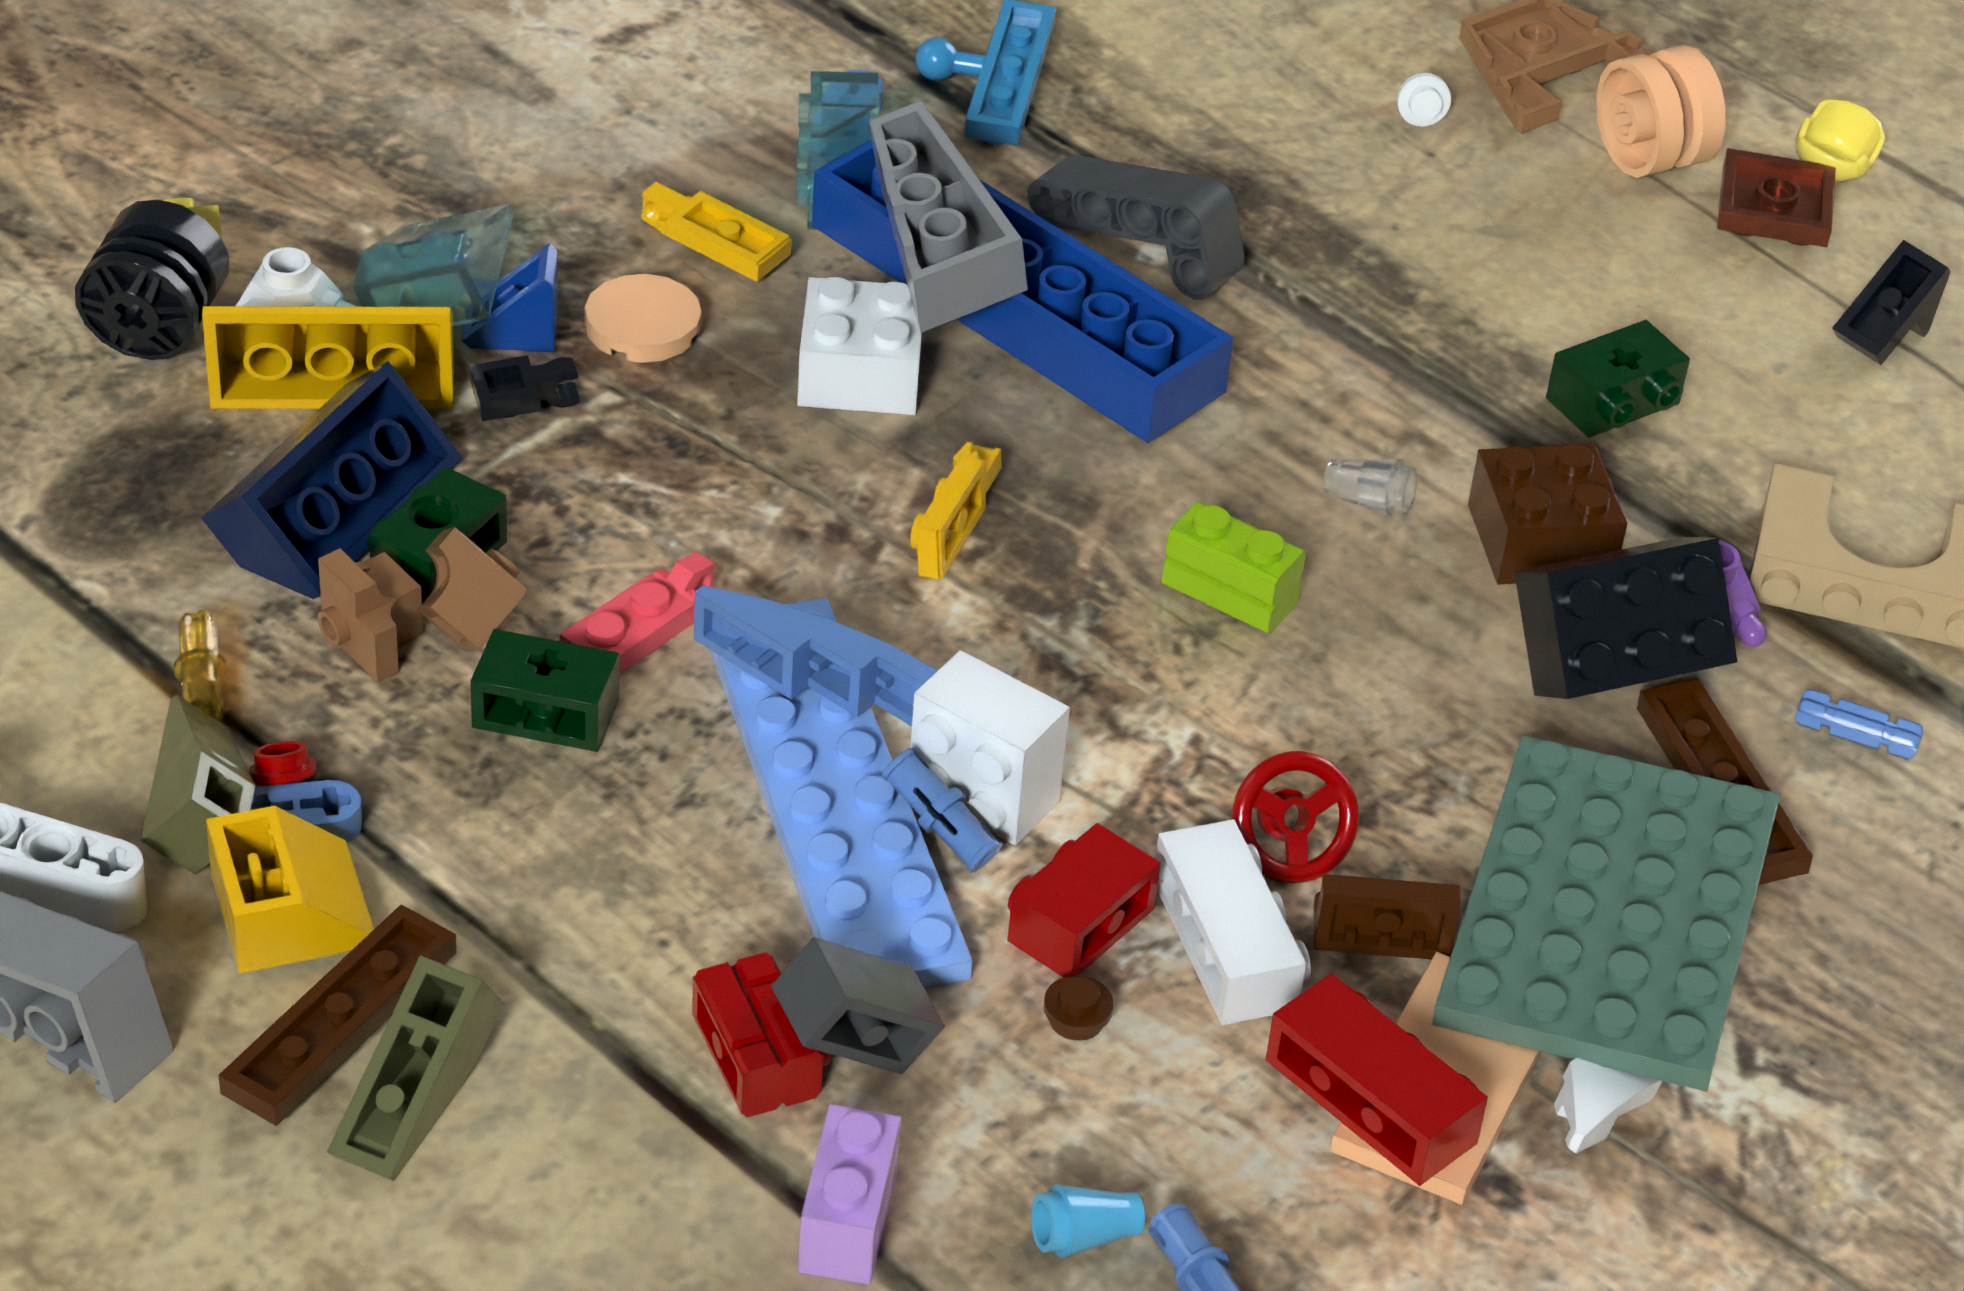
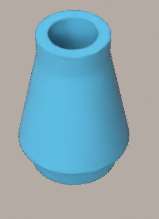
M1053 1185L1048 1193L1037 1194L1033 1199L1031 1207V1227L1037 1247L1044 1253L1054 1252L1059 1258H1065L1124 1237L1139 1236L1142 1234L1145 1226L1143 1202L1136 1192L1116 1193Z

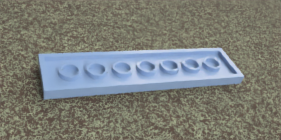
M827 598L784 604L836 621ZM710 650L814 937L911 966L924 988L970 980L973 960L912 808L891 783L885 781L882 777L883 771L892 762V758L872 708H868L860 716L856 717L810 687L805 688L794 698L789 699Z

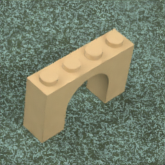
M1774 463L1762 508L1749 574V582L1758 603L1964 649V504L1954 503L1939 558L1928 564L1910 568L1882 566L1852 554L1832 535L1828 526L1827 514L1834 476Z

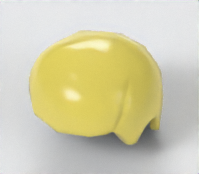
M1828 99L1820 102L1810 117L1804 119L1795 140L1796 151L1800 160L1835 167V182L1839 183L1862 177L1873 166L1884 146L1886 138L1881 122L1866 108L1849 101Z

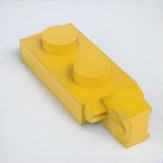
M655 182L642 192L641 219L656 228L663 235L756 282L791 255L792 239L790 235L702 191H699L693 197L684 196Z
M967 442L953 457L951 473L948 477H942L939 480L930 506L925 513H918L913 522L910 543L913 549H917L918 576L939 580L940 578L943 579L986 510V493L1002 468L1000 448L992 449L973 445V442Z

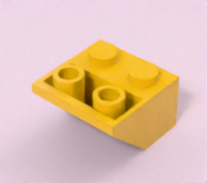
M276 806L206 819L211 877L239 974L350 952L374 930L346 840Z

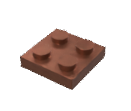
M1727 148L1722 171L1717 229L1731 231L1740 236L1755 235L1785 240L1800 246L1815 245L1828 247L1832 231L1836 168L1816 162Z

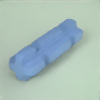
M1812 689L1806 690L1802 695L1796 712V722L1800 726L1820 731L1821 726L1830 728L1828 735L1878 750L1880 745L1889 747L1888 754L1906 760L1913 759L1916 755L1923 735V727L1919 723L1900 717L1898 722L1895 723L1888 720L1890 716L1888 713L1841 698L1838 704L1829 702L1831 695Z

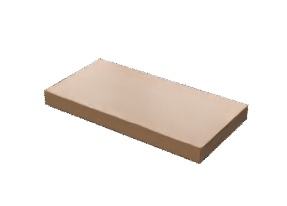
M1436 951L1396 1024L1404 1031L1419 1038L1429 1051L1457 1073L1467 1076L1481 1092L1488 1096L1478 1144L1421 1186L1417 1185L1341 1122L1333 1134L1330 1152L1463 1205L1542 1052L1432 1025L1435 1004L1450 960L1449 956Z

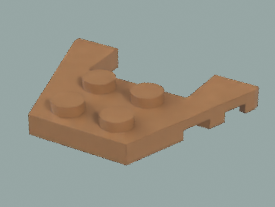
M1518 0L1462 20L1459 39L1508 118L1520 133L1551 123L1559 118L1561 101L1541 86L1543 83L1567 74L1578 73L1583 68L1605 60L1611 63L1622 58L1640 54L1649 56L1655 53L1642 47L1643 37L1628 30L1613 34L1598 27L1599 17L1562 0Z

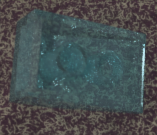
M506 204L404 225L363 250L353 284L362 307H451L453 326L488 320L514 212L511 205Z

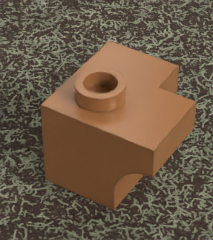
M454 527L441 531L425 550L435 564L437 577L432 593L417 611L467 652L482 648L490 638L493 629H497L527 593L528 589L516 580L520 571L509 559L494 549H489L485 553Z
M340 548L318 558L322 609L318 613V623L326 640L332 646H340L377 683L398 673V647L423 634L422 614L417 611L422 605L421 586L385 552L355 563Z

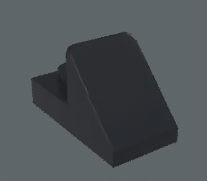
M1903 240L1832 327L1836 337L1882 365L1909 330L1922 337L1928 334L1951 273L1949 267Z

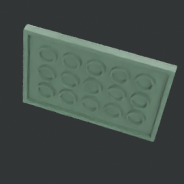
M1522 735L1439 991L1432 1025L1570 1059L1577 1057L1603 1067L1707 1092L1775 821L1780 793Z

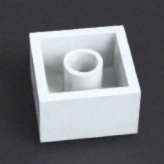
M808 277L799 352L797 406L916 415L923 332L920 333L908 285L901 282L853 281L840 277Z
M959 650L914 693L910 748L914 747L917 750L918 755L950 789L953 787L960 789L966 796L964 805L989 832L1016 846L1060 801L1070 707Z

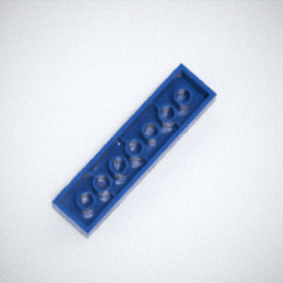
M871 139L814 171L812 226L896 281L907 285L876 171ZM980 180L1022 238L1028 290L956 320L1146 443L1151 442L1226 393L1234 337Z

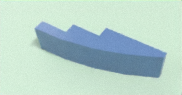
M705 585L695 591L694 640L789 699L794 698L805 688L810 687L856 717L875 704L912 727L914 693L938 671L937 669L886 642L816 614L768 599Z

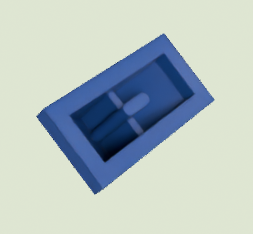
M550 243L467 304L462 342L469 348L554 352L558 321V250Z

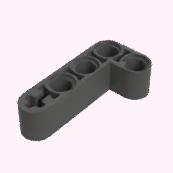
M1069 155L1030 183L1027 190L1028 201L1034 213L1052 225L1164 245L1173 283L1181 293L1194 300H1203L1241 271L1244 265V250L1236 204L1231 192L1218 180L1080 155Z

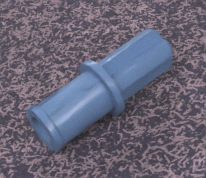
M1179 1203L1167 1206L1151 1219L1150 1223L1152 1226L1148 1227V1232L1173 1265L1176 1271L1175 1282L1181 1291H1241L1227 1270L1229 1267L1227 1254L1222 1248L1214 1247L1210 1240L1206 1238L1187 1205Z

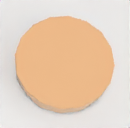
M651 274L623 275L606 281L590 293L584 307L585 328L587 336L599 350L611 356L612 349L617 352L626 353V360L638 363L664 361L684 353L692 346V338L696 335L699 336L702 325V311L698 297L686 285L668 277Z

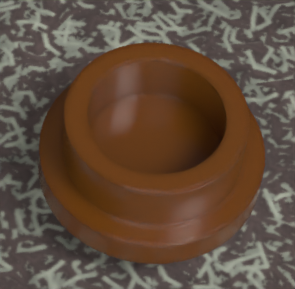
M1079 975L1063 977L1053 982L1045 993V1015L1053 1030L1066 1039L1076 1041L1091 1039L1101 1032L1112 1017L1114 1006L1112 994L1104 984L1093 978Z

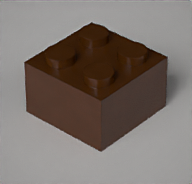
M1595 443L1478 449L1468 507L1497 585L1516 584L1514 571L1622 549L1628 522Z

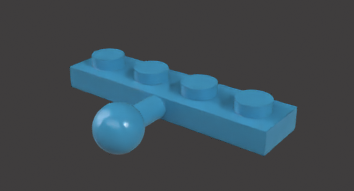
M1004 0L986 56L958 52L951 42L939 37L927 39L919 46L915 62L917 69L925 78L940 81L947 79L953 73L979 77L965 118L964 137L983 140L990 144L1004 143L1018 146L1055 25L1056 7Z

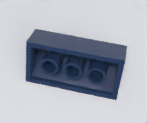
M387 361L343 386L206 512L201 519L239 567L311 599H315L321 596L318 558L340 548L356 562L368 550L369 533L378 521L390 516L410 498L417 487L425 485L443 468L448 467L452 469L463 457L393 366Z

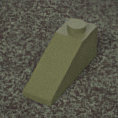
M421 955L419 956L327 1153L395 1181L475 1068L503 1008L504 1002L484 980Z

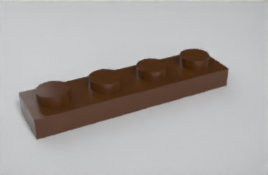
M1698 678L1640 691L1637 710L1675 770L1771 791ZM1779 803L1759 885L1808 874L1813 854Z
M401 904L218 1075L220 1094L277 1126L391 1017L420 955L445 965L457 953L456 934Z

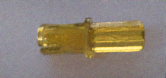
M200 610L196 614L185 613L178 622L180 656L177 657L174 663L175 677L181 683L182 698L220 722L225 715L221 680L224 678L227 669L225 658L222 654L218 653L217 626L213 623L212 614L206 610Z

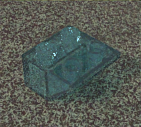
M811 71L810 93H799V139H797L796 206L807 207V229L817 230L812 226L814 171L872 139L869 120L879 117L878 73Z

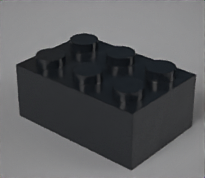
M1680 537L1514 571L1534 696L1571 699L1738 662L1718 538Z

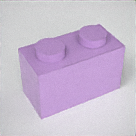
M829 1104L801 1214L798 1273L871 1285L897 1174L901 1116Z

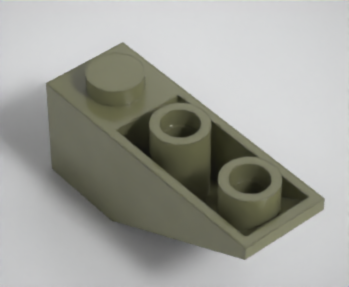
M177 694L170 699L141 842L196 875L210 864L206 819L251 810L255 784L230 729Z

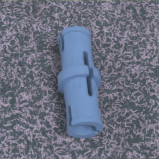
M914 747L912 749L908 748L899 754L883 771L882 777L885 781H889L921 816L918 824L927 833L935 831L962 860L970 873L981 869L1002 848L1003 843L996 839L964 805L966 796L958 787L950 789L924 762Z

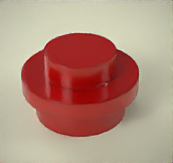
M282 741L258 747L253 751L254 764L249 767V773L253 782L265 786L303 783L306 778L311 777L317 772L315 758L308 756L307 744L300 741Z

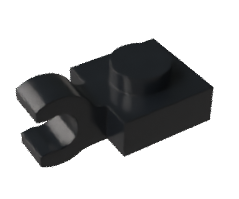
M526 355L469 365L470 382L482 421L511 418L521 414L541 411L540 399L546 400L552 406L560 408L570 407L580 402L575 382L559 384L563 381L578 379L573 358L560 357L545 364L531 366L529 357Z

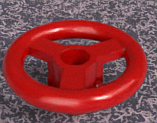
M1290 751L1267 758L1248 773L1236 793L1232 808V819L1235 820L1246 844H1253L1256 847L1261 860L1262 875L1283 883H1303L1323 877V874H1328L1346 857L1356 838L1359 824V808L1357 797L1350 781L1334 763L1314 753ZM1290 771L1308 772L1326 782L1309 795L1287 787H1277L1270 791L1263 789L1272 778ZM1335 803H1338L1339 823L1331 844L1319 856L1308 861L1307 834L1313 829L1316 816ZM1295 805L1299 813L1298 819L1293 826L1287 827L1284 820L1285 813L1289 807ZM1253 807L1257 809V821L1262 831L1274 839L1285 842L1286 863L1272 858L1259 846L1252 829Z

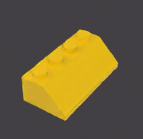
M203 306L202 319L210 409H320L348 382L387 361L393 366L425 409H453L454 335L451 307Z

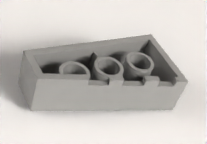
M918 101L869 120L876 171L920 333L1027 291L1022 238L923 101Z
M0 891V1034L14 1042L23 1034L28 1035L50 1049L46 1053L48 1063L68 1075L78 1067H81L98 1078L95 1082L96 1092L116 1103L174 1051L146 969L147 958L137 941H134L127 935L112 933L85 923L75 916H66L36 905L24 897H15Z

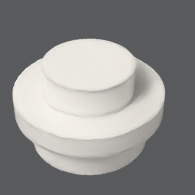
M1420 73L1409 77L1401 85L1397 93L1396 102L1404 120L1412 125L1425 127L1439 122L1447 114L1451 105V94L1448 86L1439 76L1430 73Z

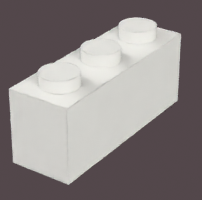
M1234 819L1158 833L1155 859L1161 862L1157 891L1221 1026L1272 1016L1274 1012L1302 993L1303 982L1310 978L1311 965L1305 944L1302 940H1294L1286 924L1285 908L1279 893L1276 891L1270 892L1262 876L1261 860L1256 847L1253 844H1246Z

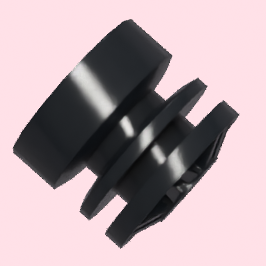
M159 199L137 201L119 213L100 247L84 269L75 285V306L85 326L102 343L123 355L147 360L169 359L185 350L202 321L203 306H210L226 280L229 274V254L221 236L203 217L188 208Z

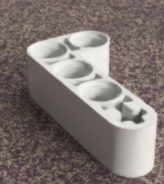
M0 803L1 892L15 897H24L36 905L66 916H75L85 923L110 932L129 930L145 919L149 910L143 857L137 846L122 839Z

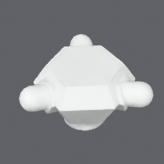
M292 247L278 248L265 255L262 265L236 305L248 307H356L345 302L340 290L322 270L311 263L310 257L306 252Z

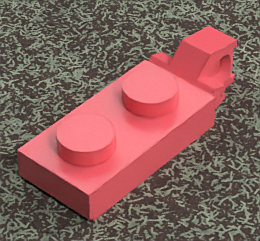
M695 552L677 561L670 573L663 568L656 570L653 575H647L560 633V642L618 652L619 674L694 624L695 591L703 585L715 588L713 585L715 563L699 552Z

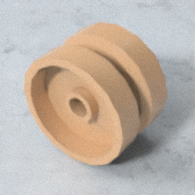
M1681 45L1657 51L1649 56L1640 54L1618 59L1609 63L1600 76L1596 93L1597 121L1602 141L1612 161L1623 173L1639 178L1657 174L1672 167L1682 168L1712 160L1722 147L1726 131V104L1720 81L1710 61L1698 49Z

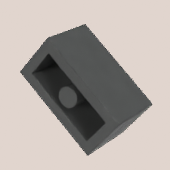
M813 937L771 985L803 1047L903 1074L945 1027L943 1020L911 966Z

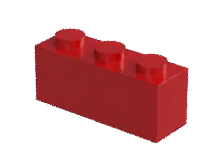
M1329 974L1273 1013L1265 1060L1417 1185L1421 1186L1478 1144L1488 1096L1481 1092L1467 1076L1453 1070L1429 1051L1419 1038L1400 1028L1376 1009L1366 996L1352 990L1334 974Z

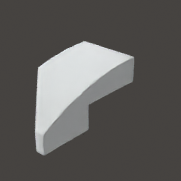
M1577 1057L1570 1061L1563 1075L1564 1084L1554 1102L1556 1114L1567 1118L1570 1125V1130L1565 1138L1567 1148L1576 1154L1603 1141L1608 1137L1617 1117L1650 1102L1655 1097L1662 1081L1603 1067Z

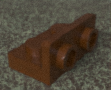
M1323 874L1321 890L1315 894L1313 904L1314 950L1432 960L1437 951L1450 957L1461 907L1460 885Z

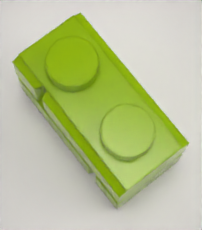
M1196 501L1171 527L1167 534L1165 550L1167 558L1163 565L1161 583L1265 633L1271 634L1299 601L1302 584L1300 577L1304 571L1307 551L1285 542L1279 534L1273 531L1257 529L1230 516L1222 507L1206 505Z

